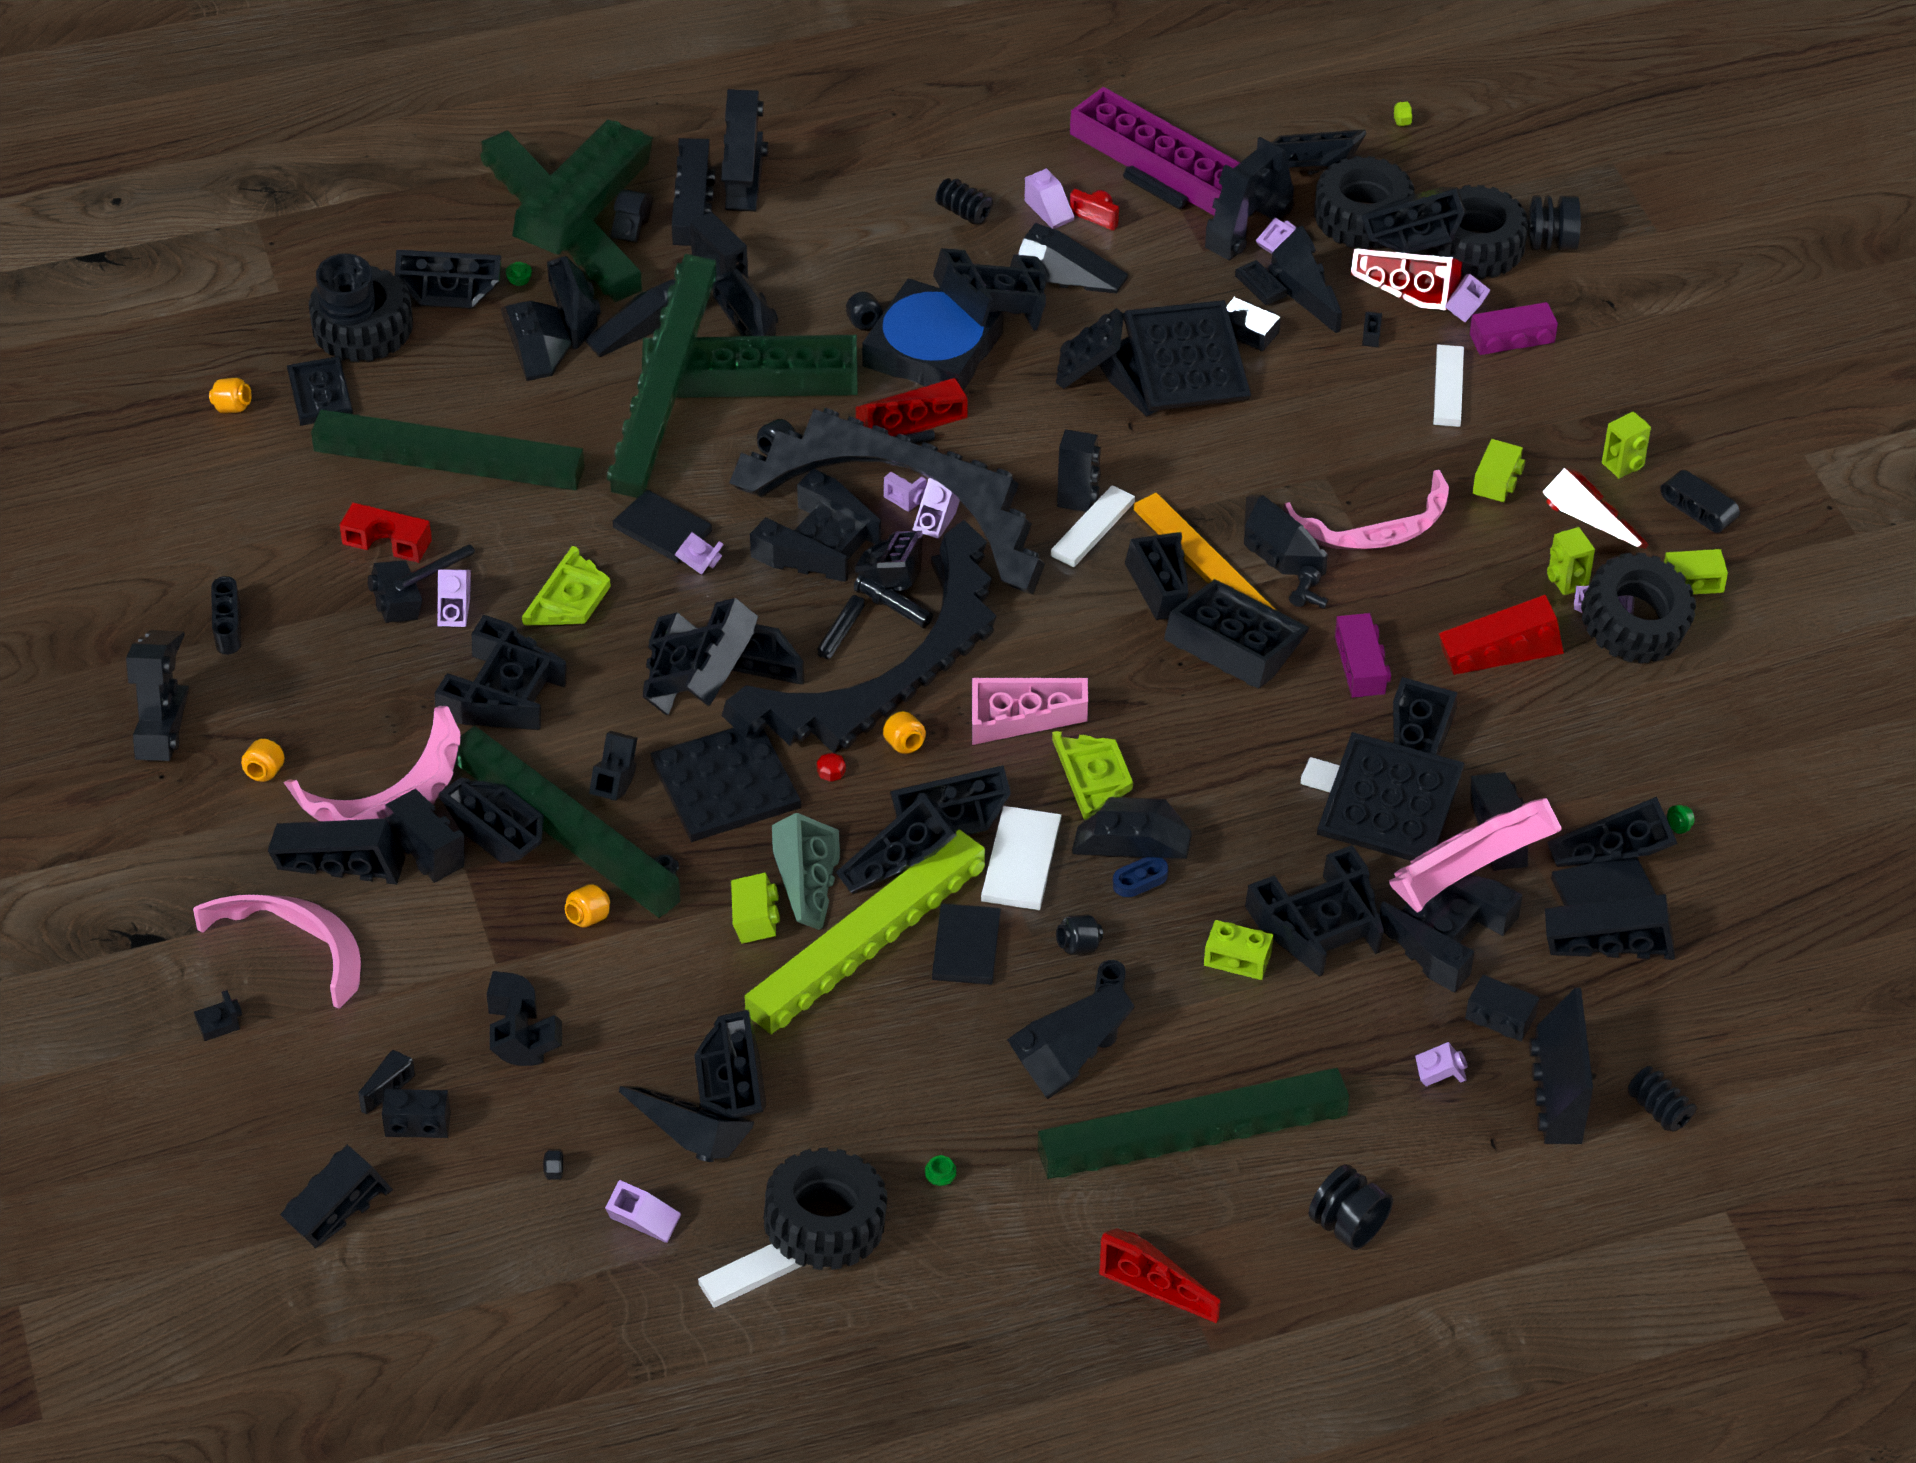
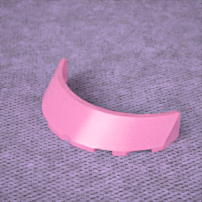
M1440 470L1433 471L1431 493L1427 498V509L1424 513L1342 532L1331 531L1318 519L1299 517L1293 510L1290 502L1284 503L1283 511L1302 524L1318 545L1344 550L1381 548L1408 541L1431 527L1445 508L1449 486Z
M448 706L434 708L431 734L426 748L416 765L398 783L370 797L355 800H333L302 790L297 780L289 779L284 784L302 809L318 821L384 819L386 817L385 804L415 788L429 802L434 804L439 793L448 785L454 773L453 768L456 762L458 746H460V731Z
M1546 798L1533 800L1511 812L1498 814L1487 819L1484 823L1467 829L1410 861V865L1395 872V878L1389 880V883L1418 913L1430 899L1461 878L1504 855L1561 831L1562 828Z
M236 895L211 900L194 907L193 911L197 930L202 933L221 918L241 920L259 910H267L329 944L333 959V975L330 990L334 1007L340 1009L358 990L361 958L357 942L349 928L336 915L319 905L288 896Z

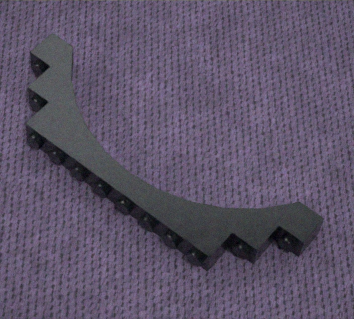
M824 408L823 412L816 409L813 410L804 435L792 430H788L787 434L777 431L767 457L755 452H751L750 456L744 453L740 454L729 483L739 490L761 498L793 477L809 472L812 468L817 469L823 466L847 462L886 463L914 470L933 479L955 494L976 518L991 545L1001 581L1012 588L1034 594L1045 563L1038 558V553L1023 548L1032 523L1025 518V513L1010 508L1019 483L1012 478L1013 474L997 468V471L993 472L987 469L988 465L980 461L972 460L971 463L962 461L963 456L951 451H947L946 455L937 452V447L925 442L921 446L912 443L913 439L902 434H898L897 437L888 435L889 431L877 425H873L872 429L863 426V421L849 416L848 420L839 418L840 414L828 408Z
M965 520L961 521L944 535L939 548L944 587L942 607L938 620L924 642L899 665L877 678L853 687L821 693H785L746 685L726 700L721 716L745 739L754 732L756 734L760 733L768 725L789 746L797 740L804 741L812 732L833 753H836L842 747L844 749L849 748L856 741L860 733H868L876 725L879 718L890 716L896 709L897 704L902 700L904 702L909 701L915 695L916 689L922 685L924 687L928 686L935 679L939 671H947L955 663L957 657L961 654L966 656L972 651L976 642L980 639L985 641L994 632L993 625L997 616L982 602L990 593L988 588L992 578L978 566L985 557L983 552L987 541Z

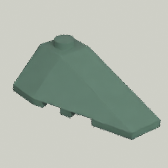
M795 813L772 825L773 854L797 922L819 930L823 928L829 904L827 897L828 889L833 885L835 879L832 875L833 868L839 863L840 859L839 830Z

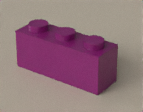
M1548 302L1473 314L1470 336L1479 355L1555 343L1558 322Z
M1370 613L1337 616L1335 639L1351 697L1385 694L1386 684L1391 681V671L1389 665L1384 664V646L1378 643V625L1373 624Z

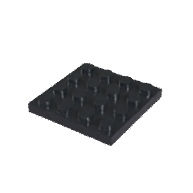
M1225 300L1134 309L1124 312V322L1148 411L1244 401L1251 397Z
M730 728L650 753L651 762L691 842L801 808V800L764 729L758 734L752 733L745 739L735 728Z
M1352 732L1319 822L1317 835L1412 861L1438 845L1464 770V762Z

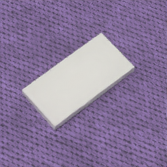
M1003 806L981 894V901L1040 910L1061 823V814Z

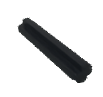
M1127 166L1123 173L1124 179L1177 209H1184L1188 202L1187 196L1134 166Z
M857 595L850 597L817 648V654L820 658L823 657L827 660L833 656L865 606L863 597H858Z

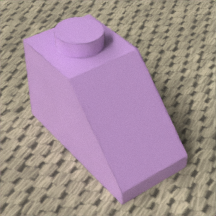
M1047 168L1025 177V202L1052 229L1074 221L1073 212L1061 183Z

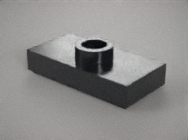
M1257 260L1235 269V277L1264 305L1271 304L1287 296V288Z

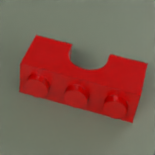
M354 502L339 525L342 544L368 550L374 541L381 538H389L392 543L393 557L417 563L420 562L432 541L430 521Z

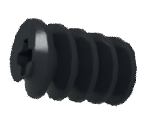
M950 178L944 179L939 185L935 196V201L938 205L945 207V209L952 211L958 216L960 215L962 219L968 220L971 224L978 225L984 222L993 206V199L991 197H985L983 192H977L976 188H970L969 184L962 183L957 178L952 181Z
M1647 1066L1631 1080L1628 1085V1093L1631 1097L1636 1098L1639 1105L1644 1106L1647 1113L1653 1114L1654 1120L1661 1123L1664 1130L1677 1131L1690 1121L1696 1113L1697 1106L1694 1103L1687 1105L1689 1098L1686 1095L1679 1097L1680 1089L1678 1087L1671 1088L1672 1081L1670 1079L1663 1080L1664 1073L1658 1070L1652 1073V1066Z

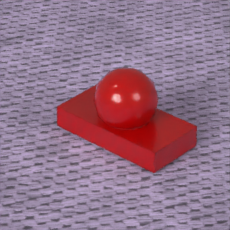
M1077 189L1070 193V207L1073 215L1113 231L1118 227L1119 206L1113 204L1109 193L1098 190L1090 195Z

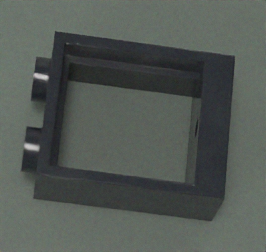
M712 212L691 221L692 261L711 280L713 277L738 269L748 279L747 245Z

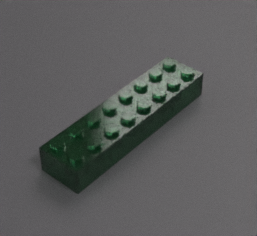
M607 119L516 210L512 236L559 255L648 164L653 137L644 134L640 130H634L621 125L618 121Z
M857 335L643 338V398L858 395Z

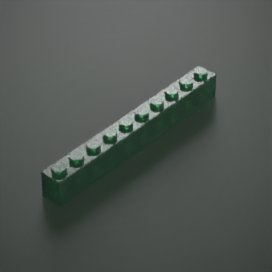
M508 130L481 141L482 153H480L483 164L494 172L495 177L507 186L508 191L520 200L525 209L528 208L538 223L541 222L551 237H555L560 243L561 248L564 251H568L578 266H582L591 280H595L605 295L608 294L616 303L642 291L641 271Z
M684 254L682 263H677L674 274L676 281L668 289L667 300L669 302L667 307H663L661 310L660 329H655L652 339L654 347L652 352L648 351L646 355L645 367L647 368L645 374H640L637 384L639 392L637 397H632L630 403V412L632 413L630 419H625L622 428V435L624 437L622 442H618L614 453L616 461L614 465L609 466L607 472V481H610L611 492L638 498L646 491L717 276L716 260Z
M320 410L311 431L315 452L561 489L577 490L585 469L583 448Z
M474 725L460 736V746H458L456 764L478 781L504 784L544 815L543 830L658 918L681 901L678 877Z
M1337 1067L1038 1131L1037 1150L1047 1179L1064 1178L1079 1172L1096 1171L1107 1166L1124 1165L1135 1160L1157 1158L1163 1154L1177 1151L1185 1152L1205 1145H1217L1233 1139H1246L1256 1134L1277 1132L1281 1129L1298 1125L1306 1126L1312 1122L1326 1119H1338L1341 1116L1347 1115L1349 1094Z

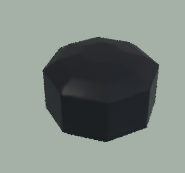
M548 1149L544 1155L543 1171L547 1180H560L563 1177V1150Z

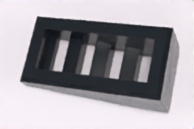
M395 1050L389 1052L358 1092L362 1113L368 1114L384 1101L385 1089H400L415 1076L412 1058Z

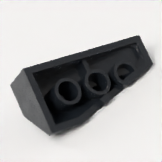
M1303 226L1297 227L1272 252L1271 264H1269L1268 270L1287 288V294L1333 332H1340L1342 311L1332 287L1330 285L1325 286L1323 274L1325 270L1322 263L1316 264L1312 253H1315L1316 249Z
M1402 677L1393 700L1394 744L1439 756L1457 710V692Z
M620 1086L619 1092L684 1149L697 1153L696 1158L702 1161L714 1162L715 1158H728L754 1125V1121L743 1117L732 1119L710 1110L701 1109V1105L698 1103L675 1100V1103H673V1096L640 1086Z

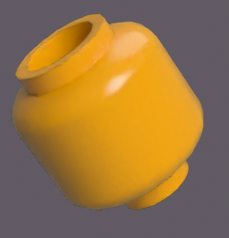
M224 378L214 383L213 388L209 392V399L211 404L220 413H238L244 411L250 404L252 393L249 385L240 378Z
M909 712L895 713L890 716L883 727L885 740L897 752L902 754H909L918 750L926 738L923 724Z
M259 739L254 741L242 756V769L251 779L258 782H266L277 774L283 766L285 757L280 746L274 741Z
M588 884L571 892L565 904V914L569 921L583 928L592 926L607 918L610 909L608 894L594 884Z

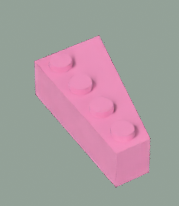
M972 678V745L1087 722L1088 678Z

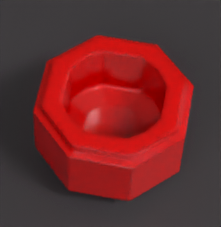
M835 753L824 754L817 761V772L821 779L832 782L842 778L846 772V764L841 755Z

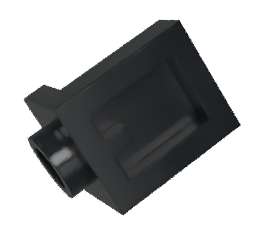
M228 990L221 992L223 1002L194 1011L195 1020L204 1041L240 1030L237 1017L242 1016L241 1008L237 999L231 1000Z

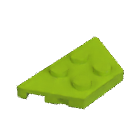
M572 546L523 614V625L585 624L611 587L610 578L602 571L597 570L596 565L591 560L586 561L580 556L579 549Z
M1059 731L1052 732V741L1084 820L1109 797L1121 798L1133 789L1132 778L1115 739H1096L1080 734L1078 739L1062 737V732Z

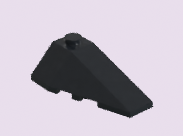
M1035 223L1026 234L1018 255L1038 256L1046 270L1044 281L1060 284L1059 288L1077 285L1083 286L1087 291L1117 294L1128 279L1126 272L1062 232Z
M675 279L643 291L586 338V343L599 357H602L689 317L688 293Z
M923 794L836 873L848 890L855 894L934 856L957 836L955 826L940 806Z
M1657 797L1547 841L1557 867L1647 856L1678 844Z
M1116 983L1031 1022L1008 1038L1007 1041L1043 1094L1049 1099L1078 1077L1080 1074L1078 1070L1088 1058L1092 1059L1097 1054V1047L1108 1035H1112L1135 1006L1121 985Z

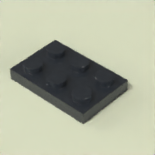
M1116 308L1109 314L1101 316L1092 326L1084 328L1072 340L1064 342L1060 348L1056 384L1063 389L1119 351L1124 313Z

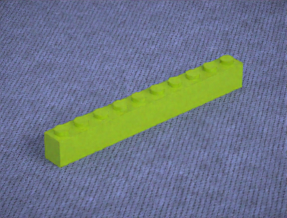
M960 829L956 831L957 836L934 856L911 866L745 995V1010H749L751 1019L771 1035L779 1028L787 1026L794 1016L802 1010H807L821 995L830 992L835 984L845 976L852 975L859 965L867 959H872L886 944L894 942L900 933L909 926L917 924L924 914L931 909H936L942 900L951 893L959 891L962 885L970 878L978 876L985 866V848Z

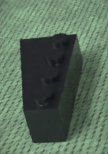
M679 138V156H677V178H675V198L672 215L673 245L691 246L690 222L712 212V203H709V201L713 202L714 186L711 185H715L716 170L711 169L709 139Z
M387 819L277 823L268 847V852L278 870L316 874L317 870H322L331 874L332 877L343 878L344 873L360 875V880L372 881L373 877L385 878L387 884L395 885L398 883L406 858Z
M1666 894L1545 908L1546 935L1551 955L1590 957L1593 952H1601L1607 955V957L1618 958L1619 953L1637 954V958L1649 959L1650 954L1664 955V959L1675 960L1673 931Z

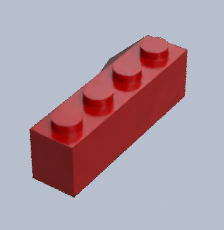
M952 378L857 406L856 418L863 421V426L872 429L873 425H877L889 431L888 435L895 437L898 434L906 435L921 432L968 418V398L957 380Z

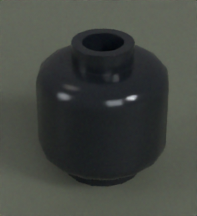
M868 292L855 293L846 303L845 311L847 317L854 327L860 330L872 329L883 314L882 307L876 297Z
M775 419L763 425L757 433V445L760 451L768 456L777 431L786 434L788 430L796 432L793 426L784 419Z
M1091 915L1068 916L1057 927V943L1060 948H1063L1070 955L1095 952L1099 942L1103 939V929Z

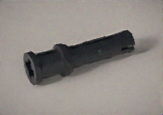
M860 574L858 575L853 587L857 593L863 592L871 597L875 604H884L923 629L932 621L933 613L895 592L892 587H883Z

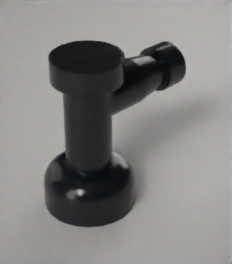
M1312 566L1301 567L1298 573L1300 583L1296 591L1291 592L1289 596V601L1294 606L1301 607L1305 602H1309L1325 609L1329 599L1322 598L1318 594L1309 591V588L1316 586L1321 579V574L1316 568Z

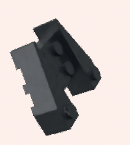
M727 90L725 111L726 134H724L725 148L721 180L725 182V210L756 212L763 157H768V142H764L763 131H758L759 116L763 117L764 101L759 100V91Z
M1259 137L1257 139V150L1234 168L1226 164L1223 166L1219 180L1222 190L1220 197L1215 198L1212 208L1216 209L1214 218L1209 219L1207 223L1205 248L1230 261L1237 254H1241L1246 248L1247 218L1255 210L1271 219L1275 217L1280 219L1291 212L1294 206V188L1284 149Z
M941 248L933 276L940 289L980 326L985 327L989 312L1004 311L1013 314L1024 313L1032 329L1037 331L1046 304V294H1044L1046 270L1038 256L1014 254L1010 267L973 264L966 250Z
M812 468L797 484L798 508L810 514L795 530L765 517L750 533L751 557L776 569L783 570L786 566L798 569V573L808 575L809 571L826 574L828 579L846 582L848 580L847 560L866 540L873 544L881 541V520L835 478Z
M732 598L715 603L706 627L696 628L678 612L658 617L649 639L648 648L652 650V656L647 659L646 668L650 670L649 679L644 681L642 697L665 715H669L676 694L687 690L704 704L710 706L754 634V627L758 616L738 599Z
M483 615L471 636L472 657L486 661L474 681L447 673L435 691V708L438 706H448L455 722L459 724L540 730L541 704L534 701L546 682L565 688L566 661L551 651L549 653L545 652L537 646V642L531 637L525 638L519 634L517 628L512 624Z
M150 630L145 634V637H140L138 642L132 643L127 654L128 683L136 684L139 721L133 733L135 760L170 761L174 750H178L179 730L189 692V685H178L177 679H173L172 671H174L176 665V654L185 636L184 631Z
M1353 845L1326 855L1323 872L1326 883L1289 897L1275 875L1248 885L1245 907L1259 929L1273 934L1274 941L1319 977L1324 973L1326 952L1364 937L1375 954L1380 952L1384 931L1380 915L1377 913L1374 901L1375 895L1369 881L1368 867Z
M1468 874L1435 895L1418 913L1409 904L1401 911L1383 901L1381 903L1380 919L1384 933L1392 941L1396 940L1405 949V954L1411 961L1416 960L1422 966V972L1429 979L1455 993L1471 975L1474 951L1460 942L1477 922L1504 936L1519 918L1522 894L1498 881Z

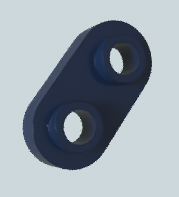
M1145 857L1115 871L1113 875V890L1122 897H1133L1157 887L1167 880L1168 864L1163 858Z

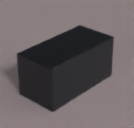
M1365 313L1362 346L1379 347L1382 313Z

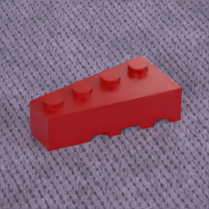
M1546 595L1438 633L1442 651L1453 675L1564 654L1558 620Z

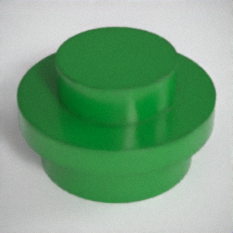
M515 262L506 269V277L511 284L516 286L527 284L532 276V268L523 262Z
M1674 805L1667 812V821L1671 829L1678 834L1688 832L1694 825V814L1685 805Z
M935 1156L930 1159L925 1167L926 1179L937 1186L948 1185L956 1177V1166L947 1156Z

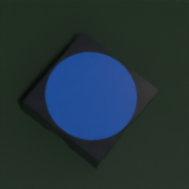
M908 278L862 342V366L896 378L917 382L924 387L955 378L964 391L975 375L979 363L990 353L1002 335L1004 311L989 312L985 327L980 326L940 288Z

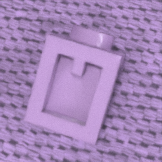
M1275 217L1256 239V242L1260 247L1272 254L1296 227L1289 221L1283 223Z
M890 472L884 477V498L909 512L921 504L927 486V479L920 477L911 484L906 479Z
M691 532L675 556L702 575L708 566L713 569L721 559L722 555L718 552L724 544L719 541L713 548Z

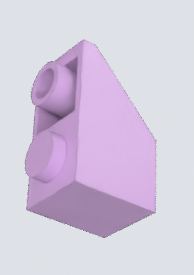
M1466 274L1444 307L1463 322H1466L1483 303L1490 289L1471 274Z
M929 478L913 531L922 530L923 534L939 539L955 516L960 499L939 482Z
M438 570L437 626H467L471 570Z
M621 1180L618 1181L605 1207L611 1219L665 1243H668L681 1217V1213L650 1193Z

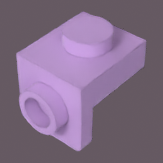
M1449 1042L1415 1056L1420 1080L1425 1086L1452 1075L1460 1083L1467 1080L1464 1070L1468 1067L1467 1061L1461 1051L1457 1052Z

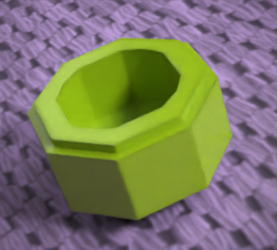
M1408 101L1396 103L1394 106V119L1399 127L1408 126L1412 123V109Z

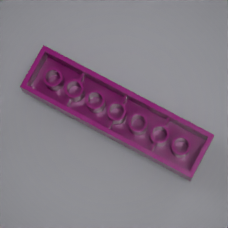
M1105 87L1099 89L1071 110L1070 135L1125 166L1138 168L1187 196L1188 201L1215 215L1216 209L1212 208L1214 199L1220 197L1222 190L1219 180L1223 166L1226 164L1234 168L1240 162Z

